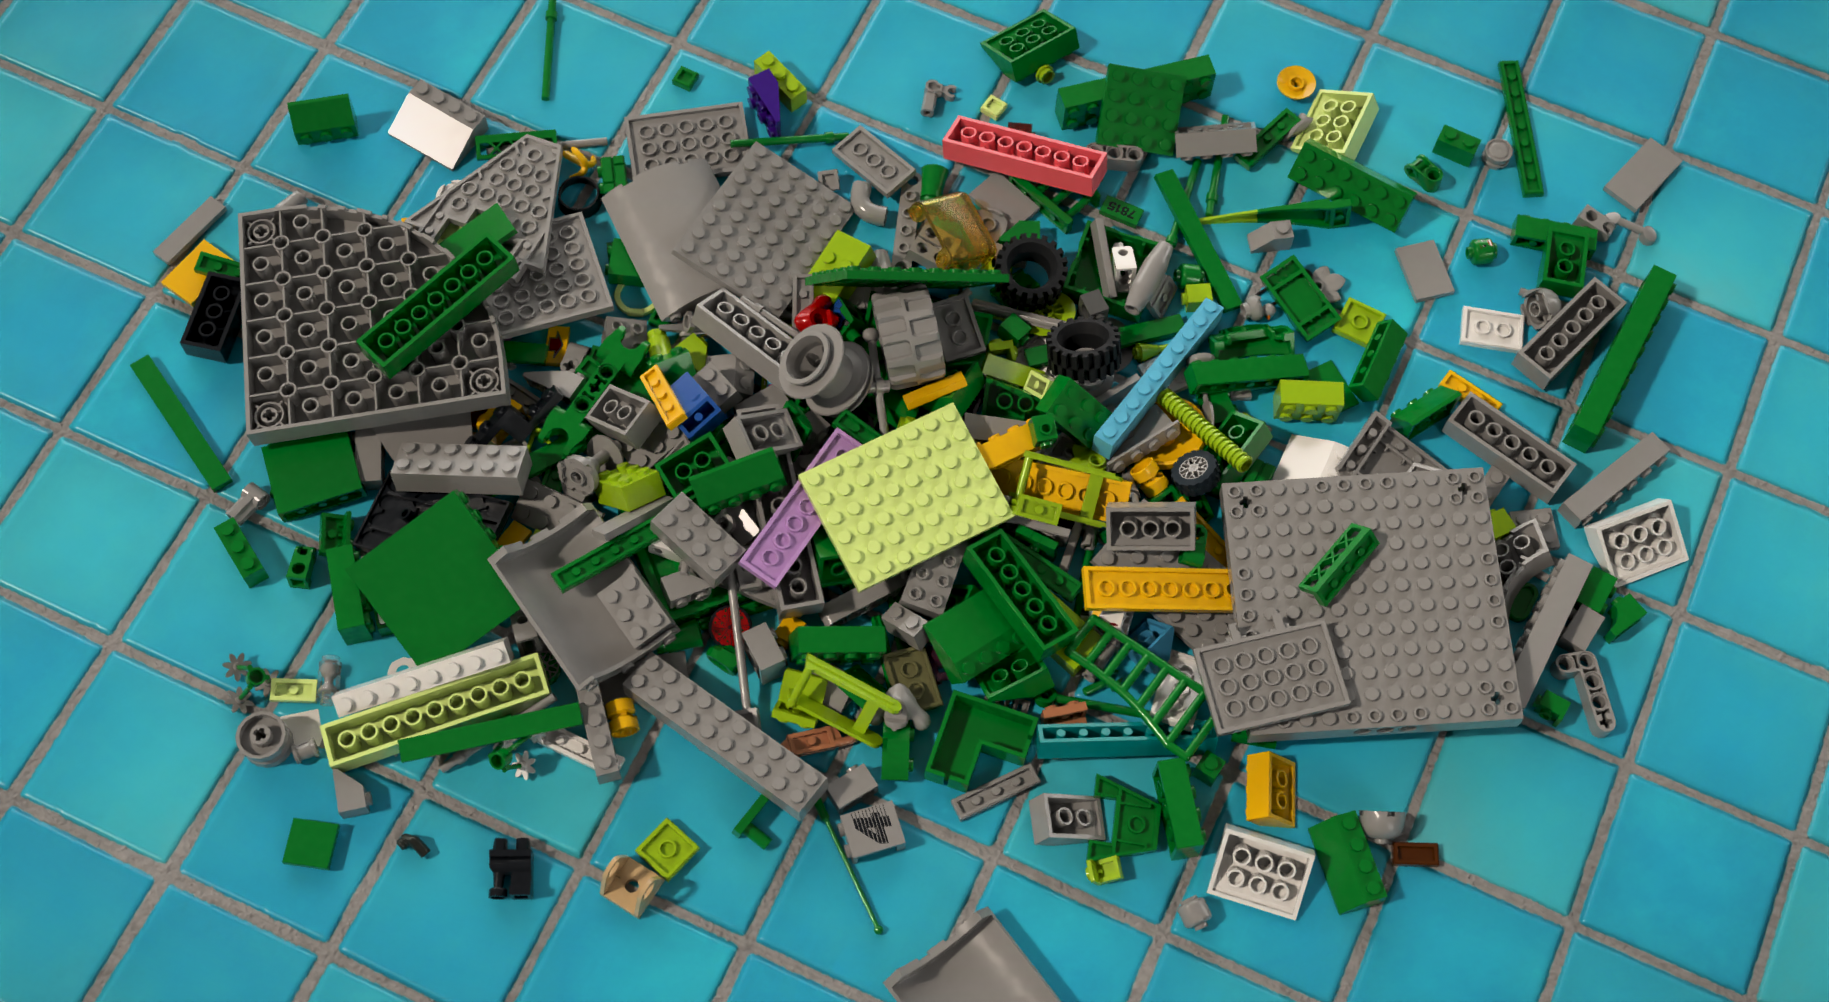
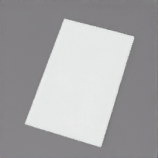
M319 709L280 717L291 731L296 746L309 742L311 738H314L317 746H320L323 738L320 730Z

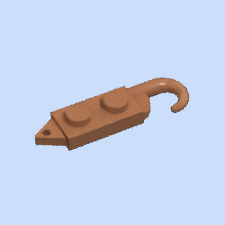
M825 726L788 734L781 745L796 756L801 757L851 745L858 740L851 736L842 737L836 728Z

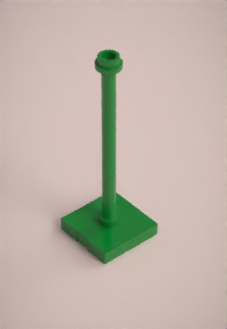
M1021 524L1018 525L1015 531V539L1045 559L1054 562L1057 556L1058 542Z

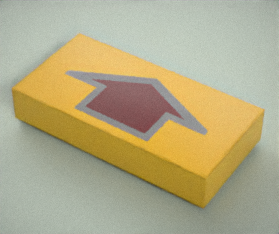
M554 326L548 329L546 344H548L549 350L545 366L560 367L569 344L570 327Z

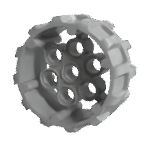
M923 283L874 293L871 296L876 329L879 332V343L890 387L893 390H900L936 382L945 378L946 369L943 350L927 286Z

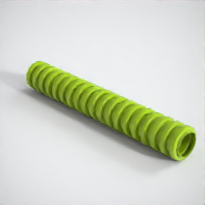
M1166 388L1159 393L1157 403L1170 412L1180 423H1183L1198 438H1201L1206 445L1210 446L1211 449L1223 457L1238 472H1244L1251 466L1253 460L1251 456L1243 452L1238 445L1234 444L1233 441L1216 429L1207 419L1198 414L1194 408L1185 403L1171 389Z

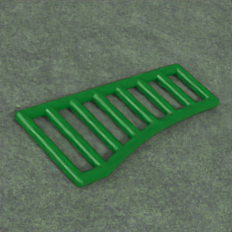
M1093 614L1088 618L1079 630L1075 640L1065 648L1064 654L1087 669L1120 695L1137 712L1162 745L1184 761L1191 759L1213 729L1214 724L1210 716L1186 750L1176 745L1174 742L1206 700L1203 686L1097 615ZM1094 625L1105 631V634L1085 658L1075 650ZM1114 637L1124 645L1103 671L1093 663ZM1132 649L1141 655L1142 658L1122 685H1120L1111 676ZM1149 662H1151L1161 670L1137 701L1128 690ZM1169 674L1180 682L1152 718L1144 706ZM1186 687H1189L1198 695L1169 735L1166 736L1159 727V724Z

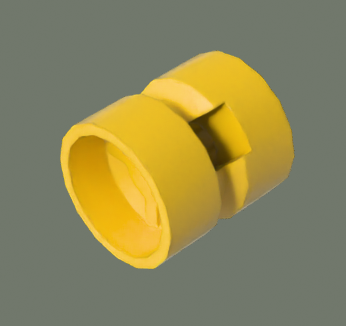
M1152 457L1143 459L1130 470V475L1137 484H1141L1140 489L1147 498L1158 495L1169 485V480L1162 471H1159V466Z
M618 698L606 703L605 710L607 718L611 720L609 727L612 737L623 738L631 736L640 730L637 716H633L636 711L632 698Z

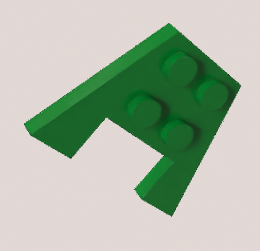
M1096 774L1093 797L1115 801L1111 843L1089 839L1086 861L1090 859L1097 861L1115 855L1121 858L1156 852L1161 805Z

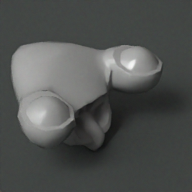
M898 683L890 687L885 694L900 702L902 706L898 714H891L878 708L870 723L871 725H880L884 719L887 727L891 728L892 731H897L904 728L908 720H912V724L917 730L924 731L929 728L931 720L928 713L919 706L911 691L902 683Z

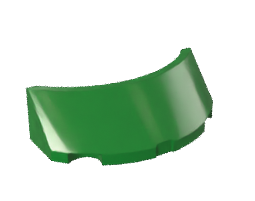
M1250 324L1234 326L1219 330V334L1208 336L1210 351L1215 356V359L1229 360L1234 357L1240 358L1253 355L1295 354L1294 331L1284 325Z

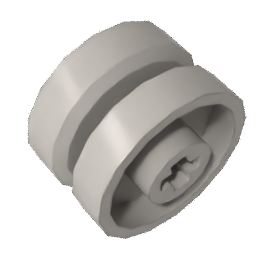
M266 711L252 713L244 718L238 726L235 736L237 747L241 753L254 765L264 768L278 766L285 761L292 752L291 746L294 744L293 735L287 725L279 716Z

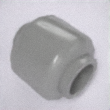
M1194 895L1180 902L1181 906L1178 908V913L1186 928L1194 927L1195 931H1198L1208 926L1206 921L1212 918V913L1204 898H1198L1197 895Z

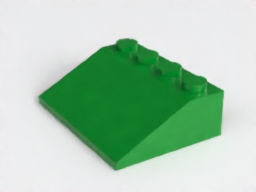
M1045 9L980 43L981 47L1004 75L1014 82L1024 80L1025 77L1036 73L1041 66L1053 64L1060 58L1070 55L1073 51L1080 48L1076 28Z
M984 589L922 625L951 684H962L1025 646Z

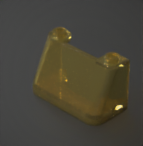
M954 192L918 201L907 210L911 219L915 222H922L927 218L941 244L942 249L936 256L938 268H942V270L983 269L996 255V244L967 193Z

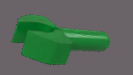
M1116 669L1112 676L1118 674L1119 670ZM1123 677L1116 680L1120 685L1122 683ZM1099 680L1084 687L1082 691L1085 696H1088L1105 687H1110Z

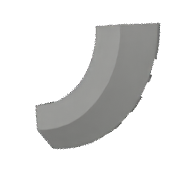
M1536 518L1510 530L1511 533L1508 536L1495 542L1508 624L1513 601L1521 588L1533 576L1555 565Z

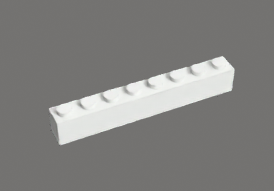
M504 637L337 691L331 698L340 718L510 663L515 657L508 637Z

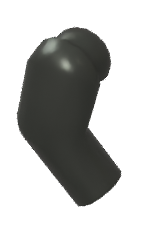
M405 833L397 840V845L402 850L411 846L421 858L431 851L418 836Z

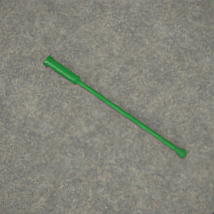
M820 797L814 806L821 821L825 822L872 920L875 927L874 932L880 935L883 932V927L878 924L830 824V816Z

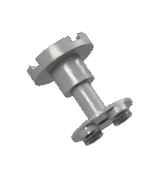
M597 434L587 444L588 456L571 455L565 458L558 467V474L561 482H566L569 486L567 490L579 497H586L593 493L599 486L598 474L600 470L602 472L606 470L611 471L616 469L618 464L624 462L621 443L607 436Z

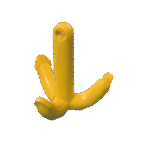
M571 147V152L563 150L562 156L565 159L581 167L577 173L570 175L569 178L584 176L588 169L593 168L597 163L594 155L588 161L576 147Z

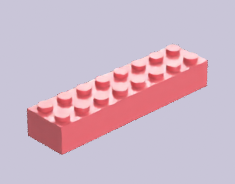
M958 115L942 140L944 159L1090 197L1094 195L1107 172L1106 152Z

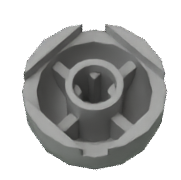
M1546 288L1528 290L1522 297L1525 298L1524 304L1520 305L1521 315H1525L1524 322L1528 326L1534 327L1533 329L1535 330L1542 329L1562 308L1558 295Z
M1359 810V821L1367 837L1375 839V843L1388 844L1389 839H1394L1401 835L1405 825V812Z

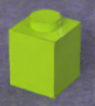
M1210 283L1188 284L1185 286L1184 293H1181V304L1185 305L1186 313L1195 312L1206 297L1213 301Z

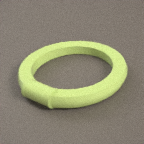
M617 285L614 291V301L620 311L632 317H644L654 311L653 303L643 309L629 308L624 305L620 295L626 285Z

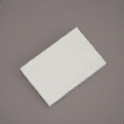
M1463 306L1459 345L1517 354L1523 348L1525 315Z

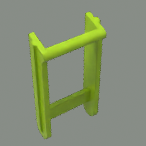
M1025 450L1021 474L1014 499L1011 500V505L1016 506L1019 493L1024 494L1033 459L1090 473L1080 515L1061 511L1060 518L1098 528L1106 527V522L1093 519L1103 478L1122 482V477L1115 476L1116 474Z
M809 653L806 655L805 668L795 688H790L787 696V705L790 708L796 707L872 748H879L883 742L879 734L868 729L878 708L891 714H898L902 708L898 700ZM812 672L866 700L856 722L802 694Z

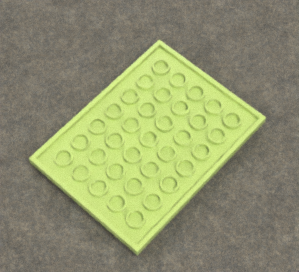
M953 402L798 475L803 489L858 593L980 535L1015 516L1012 514L1008 502Z

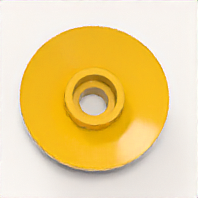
M1289 66L1279 73L1277 87L1284 96L1290 99L1301 100L1312 95L1316 87V79L1304 67Z

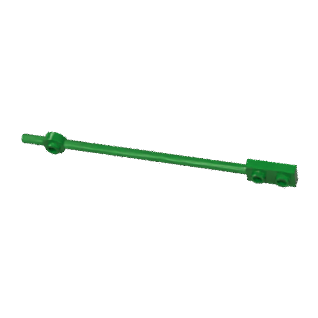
M1054 688L1035 697H1027L1034 699L1035 703L1043 708L1055 703L1067 704L1070 701L1079 700V702L1086 701L1088 709L1141 718L1132 707L1057 694ZM1246 730L1231 734V742L1275 749L1277 741L1248 743Z

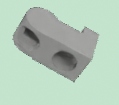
M1588 204L1572 223V225L1587 226L1597 229V241L1600 242L1607 241L1615 229V224Z

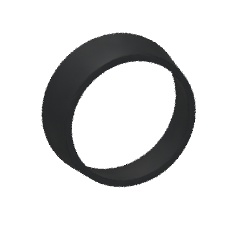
M573 176L561 184L558 191V206L564 215L582 211L583 217L586 219L598 212L602 205V195H600V190L592 179L586 176ZM585 183L593 186L597 190V195L589 206L575 209L564 204L561 199L563 191L573 184Z

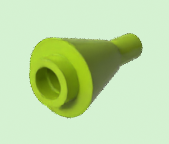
M1136 343L1132 349L1133 358L1138 363H1142L1162 353L1168 344L1157 346L1154 344Z

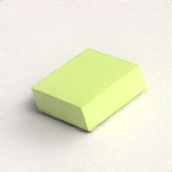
M991 94L980 107V112L997 121L1007 109V103Z

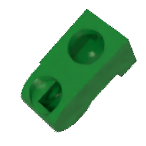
M296 546L286 574L290 587L310 589L311 575L317 557L315 547Z

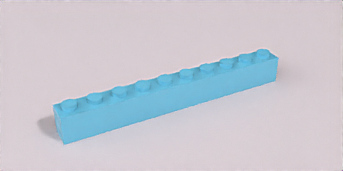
M1206 297L1096 432L1092 444L1093 451L1108 460L1111 459L1127 439L1130 432L1135 429L1156 403L1159 393L1168 388L1184 368L1186 359L1197 352L1220 323L1224 307Z

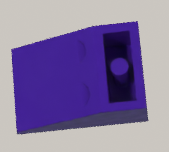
M768 68L748 78V103L751 109L757 111L760 123L766 125L769 137H781L779 83Z

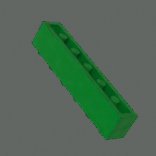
M1288 353L1281 356L1272 354L1266 357L1251 356L1243 359L1234 357L1229 360L1213 359L1204 362L1196 360L1190 363L1184 371V376L1190 395L1277 388L1280 379L1307 380L1310 373L1303 354Z

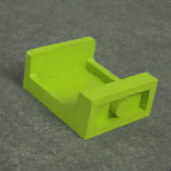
M1009 492L1008 496H1012L1014 499L1015 493ZM1019 493L1016 506L1009 504L1013 515L1055 526L1058 525L1063 506L1059 503Z

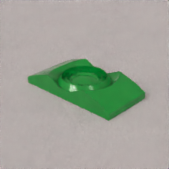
M1294 254L1260 276V280L1272 299L1280 306L1292 326L1306 342H1309L1342 320Z

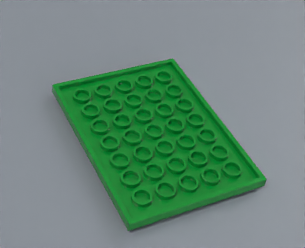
M847 266L833 270L812 272V276L805 277V286L899 288L923 283L927 288L965 289L967 287L1009 283V274H1002V270H942V268L922 269L917 267L901 269V267L881 268L870 266L868 268H860V266Z

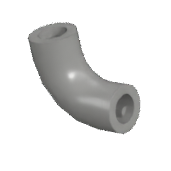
M861 180L854 181L850 192V203L855 214L864 222L885 227L888 207L871 202V184Z

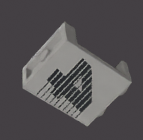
M892 800L840 815V823L837 824L840 837L845 836L847 843L843 845L847 859H852L853 864L858 863V858L893 847H896L897 851L906 848V841Z

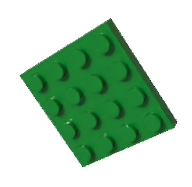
M1108 63L1095 139L1096 144L1118 147L1116 145L1137 146L1143 152L1173 156L1175 131L1178 128L1186 76Z

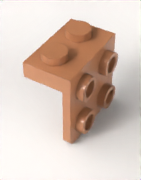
M1079 700L1068 702L1065 706L1050 705L1045 707L1040 716L1041 724L1087 723L1086 714L1088 708L1086 701L1079 702Z

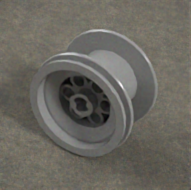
M816 324L801 331L789 343L782 355L778 373L781 388L789 397L806 399L807 405L816 414L828 418H837L842 411L847 409L851 412L862 403L871 388L874 367L871 357L858 343L843 341L840 332L831 325Z

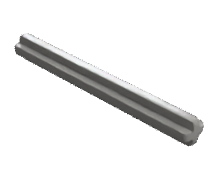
M973 299L971 303L973 311L991 314L1004 319L1015 313L1025 323L1049 330L1053 326L1058 327L1057 323L1061 321L1067 322L979 299Z

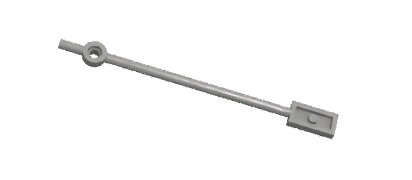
M727 508L722 509L713 519L722 528L723 524L728 522V527L724 530L729 535L734 532L736 521L734 517L727 514ZM733 570L726 579L742 710L735 712L762 731L759 708H751L735 571Z

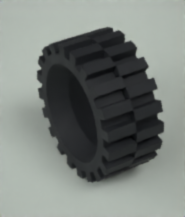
M1026 233L1020 235L1019 240L1014 236L1010 239V243L1006 241L1003 244L1002 250L1000 249L998 252L994 270H1002V274H1009V283L995 284L994 288L996 293L1001 291L1000 298L1003 301L1006 298L1009 299L1007 305L1013 307L1015 303L1019 305V310L1029 307V312H1034L1036 306H1038L1039 310H1043L1046 307V303L1051 306L1055 298H1059L1067 278L1068 267L1066 266L1068 261L1067 257H1063L1064 251L1062 248L1056 250L1057 243L1054 240L1048 243L1047 236L1043 235L1042 239H1038L1037 233H1032L1031 237L1027 238ZM1021 261L1038 263L1047 272L1048 282L1039 288H1025L1015 282L1010 269Z
M1078 316V320L1068 318L1066 323L1063 321L1057 323L1058 327L1053 326L1051 332L1047 333L1048 368L1054 376L1060 374L1073 380H1078L1079 384H1084V381L1090 380V383H1094L1098 378L1102 381L1106 379V375L1112 376L1115 374L1114 370L1118 371L1122 362L1120 332L1117 326L1113 327L1111 321L1105 323L1104 318L1095 320V316H1089L1088 319ZM1081 348H1092V349H1094V350H1090V351H1076V350L1081 349Z

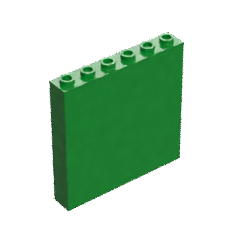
M458 489L453 490L345 569L417 666L465 650L521 609L487 560L503 545L499 546L495 540L497 536L490 527H485L482 523V515L478 510H473L468 504L470 502L469 498L463 491L459 492Z

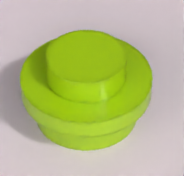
M1050 65L1041 66L1037 70L1036 80L1043 84L1050 83L1055 75L1053 68Z

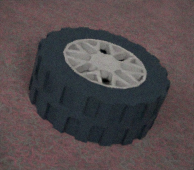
M1194 450L1190 453L1187 452L1182 457H1179L1173 464V468H1171V477L1178 491L1188 497L1205 495L1207 492L1209 493L1217 486L1221 479V469L1217 460L1208 451Z

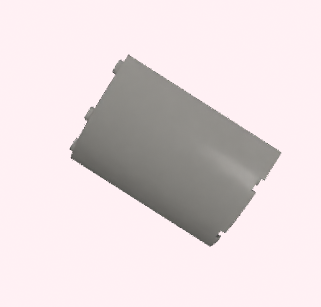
M687 159L686 163L682 164L673 161L651 168L633 176L632 182L624 187L622 184L618 185L601 198L662 322L676 323L680 321L686 311H692L698 303L723 288L671 254L684 234L720 189V185L706 159Z
M581 503L559 520L560 525L550 531L548 528H545L532 535L530 542L523 544L522 541L504 545L487 559L577 691L587 689L588 692L596 688L599 683L621 671L623 674L629 672L635 667L634 664L647 656L650 652H653L663 644L666 646L676 639L675 635L681 631L676 624L643 649H634L599 599L597 594L632 568L638 570L630 557L562 594L551 577V573L606 543V541L598 539L592 534L591 529L605 522L592 503Z
M988 906L976 911L955 930L957 935L954 934L947 941L943 939L926 952L928 955L920 960L916 958L898 968L883 982L897 1002H1061Z

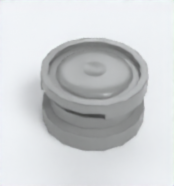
M1500 138L1488 141L1482 152V162H1485L1487 167L1492 170L1505 168L1513 154L1512 146L1508 141Z

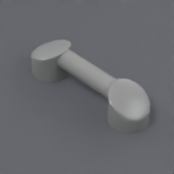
M1617 212L1605 214L1615 224V228L1619 225L1639 233V241L1643 245L1650 246L1657 239L1656 231L1651 226L1643 227L1621 218V215Z

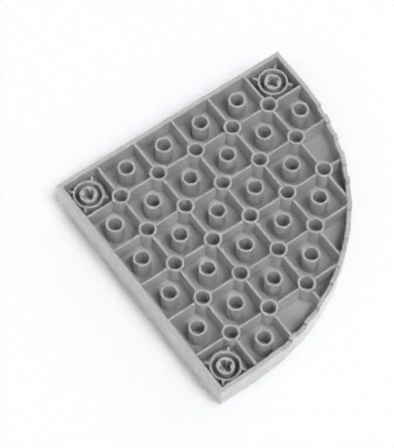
M305 204L238 213L246 435L254 446L511 405L504 343L495 317L486 299L391 379L382 373L361 352L356 343L358 338L455 259V256L449 250L441 247L432 237L425 233H420L405 222L390 219L387 215L373 214L372 211L357 208V210L347 209L345 206L340 205L338 207H327L326 205L318 204L317 207H307Z

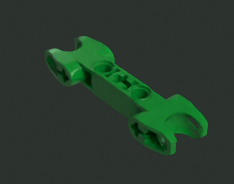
M622 325L606 337L596 353V357L603 360V362L567 410L559 405L552 409L538 435V441L544 444L554 435L565 436L568 442L562 452V457L564 458L573 455L582 448L594 430L592 426L586 423L585 416L609 384L614 386L622 374L632 379L638 373L651 347V343L645 340L637 348H625L621 342L625 337L626 327ZM604 373H609L612 376L609 378H604L602 375ZM581 405L588 407L584 411L578 409Z

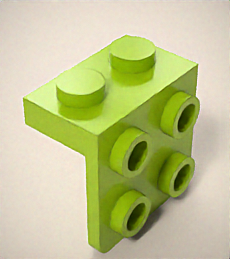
M787 668L784 671L779 698L773 708L771 717L777 718L778 721L783 723L791 722L805 729H814L819 719L796 707L790 708L787 705L789 689L795 688L802 674V671ZM811 674L802 694L823 705L828 680Z

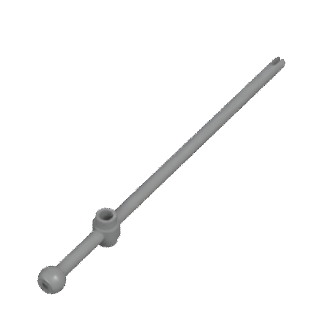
M867 328L863 332V339L868 343L869 356L874 367L873 381L868 394L873 393L875 395L880 434L884 435L889 433L884 393L890 392V382L881 378L876 344L879 339V332L875 328ZM908 570L900 573V577L903 580L909 576Z

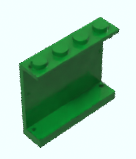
M350 431L270 443L267 446L261 447L277 513L284 523L368 496L366 488L360 479L348 434L351 433Z

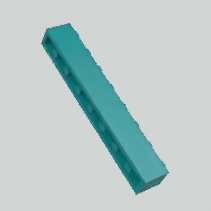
M1195 720L1192 731L1183 730L1174 743L1186 750L1207 720ZM1145 722L1037 724L1035 736L1037 759L1175 755L1162 745ZM1163 722L1159 724V727L1166 736L1174 728L1170 724ZM1213 727L1194 755L1204 754L1206 750L1215 754L1219 739L1215 727Z

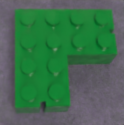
M953 690L925 768L924 779L941 785L946 781L948 782L947 787L967 793L980 753L1024 766L1039 718Z

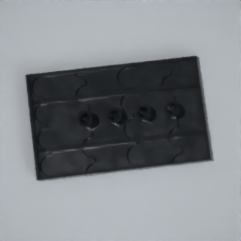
M389 470L352 545L363 551L370 552L449 493L396 491L390 474L391 471ZM466 494L470 500L468 504L473 510H478L482 515V523L486 528L490 527L497 536L495 540L498 542L500 533H502L515 505L510 501L483 494Z

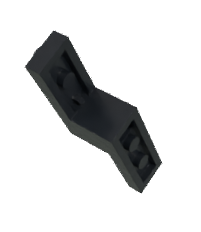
M555 385L546 389L542 393L541 399L528 408L526 415L513 405L495 408L493 415L488 420L483 421L476 434L470 436L464 444L487 445L501 429L519 443H522L564 398L561 390Z

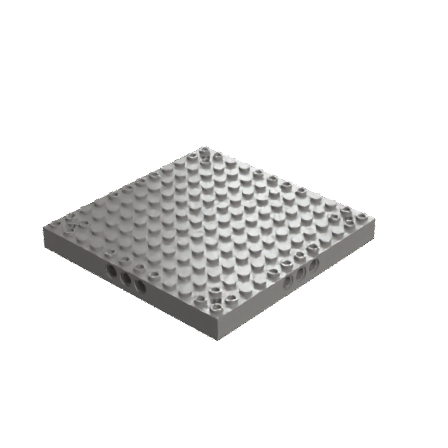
M1483 467L1221 484L1219 496L1234 623L1237 622V631L1240 632L1241 636L1246 635V637L1269 632V629H1273L1274 626L1270 617L1275 613H1281L1283 623H1289L1290 627L1324 619L1351 703L1347 707L1246 730L1248 743L1519 726L1524 717ZM1351 523L1371 528L1380 544L1326 607L1319 605L1314 595L1299 589L1298 585ZM1355 531L1350 538L1357 536L1359 532ZM1346 547L1340 549L1336 554L1342 553ZM1332 563L1326 565L1323 568V570L1328 569L1332 565ZM1318 580L1312 581L1309 586L1313 587ZM1492 698H1496V701H1499L1500 703L1496 705L1495 701L1492 702L1491 700Z

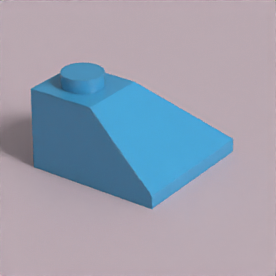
M1145 617L1127 636L1166 662L1170 660L1174 627ZM1132 649L1127 655L1136 665L1142 658L1141 655ZM1151 662L1144 669V671L1156 674L1161 670Z

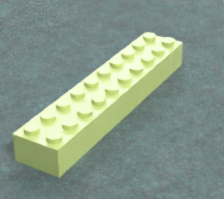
M538 652L512 660L510 663L320 725V730L330 768L346 772L399 754L398 740L495 720L508 714L513 715L530 708L550 695L552 691L543 661Z

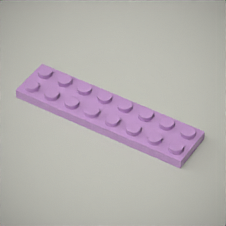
M837 427L805 471L862 444ZM799 480L738 563L774 590L822 524Z

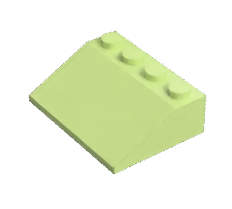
M1319 89L1307 114V117L1314 119L1303 132L1296 136L1290 148L1291 151L1299 154L1305 141L1311 138L1355 161L1379 111L1374 93Z

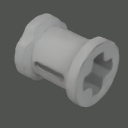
M311 738L309 742L298 746L294 744L291 746L297 764H301L302 760L313 756L316 758L320 757L314 738Z

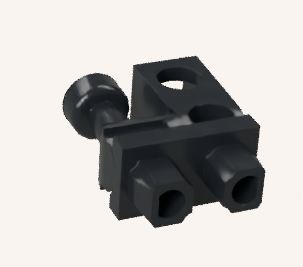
M495 838L493 850H489V868L493 872L494 887L489 889L488 898L494 900L507 899V889L503 888L505 876H511L509 895L512 900H533L534 853L531 850L529 838H517L516 849H508V839Z

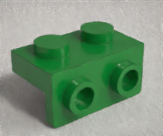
M346 511L344 515L321 513L318 556H326L325 549L353 543L354 540L351 539V532L354 529V519H351V511Z

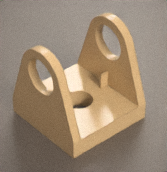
M616 855L603 873L600 895L639 919L665 880L629 856ZM631 881H635L639 884L637 891L628 892L626 885Z

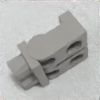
M926 221L910 247L905 260L910 263L915 261L926 269H959V266L952 263L951 259L962 264L968 252L959 247L960 240H955L949 234Z

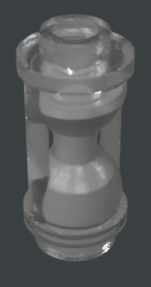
M324 655L322 660L319 661L316 701L320 702L322 706H333L334 703L331 696L340 689L342 662H340L339 656Z

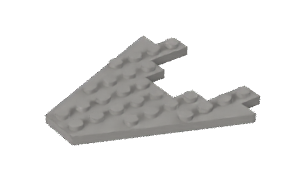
M526 134L408 217L404 222L420 233L429 235L437 243L450 223L463 227L475 219L477 214H482L498 203L518 232L505 241L515 245L511 254L515 257L520 269L508 281L517 284L527 268L544 274L547 266L563 148L560 144Z

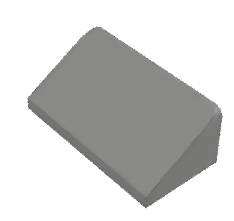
M741 504L737 507H727V514L734 517L736 521V528L731 535L742 547H745L757 538L761 530ZM728 522L724 523L726 528L728 527Z

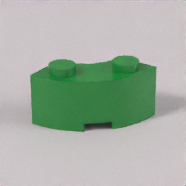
M883 719L881 780L908 781L909 772H913L914 759L909 758L910 741L914 742V728H910V720H908L904 728L892 731L891 728L885 725Z

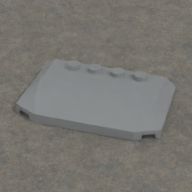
M1375 410L1340 459L1335 470L1338 476L1407 472L1413 462L1441 470H1446L1447 468L1392 428V422Z

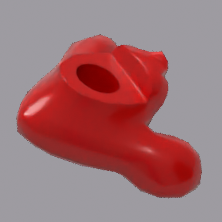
M826 294L816 296L809 306L796 315L794 319L796 328L800 332L816 324H828L836 328L839 317L832 310H829L832 306L831 297Z

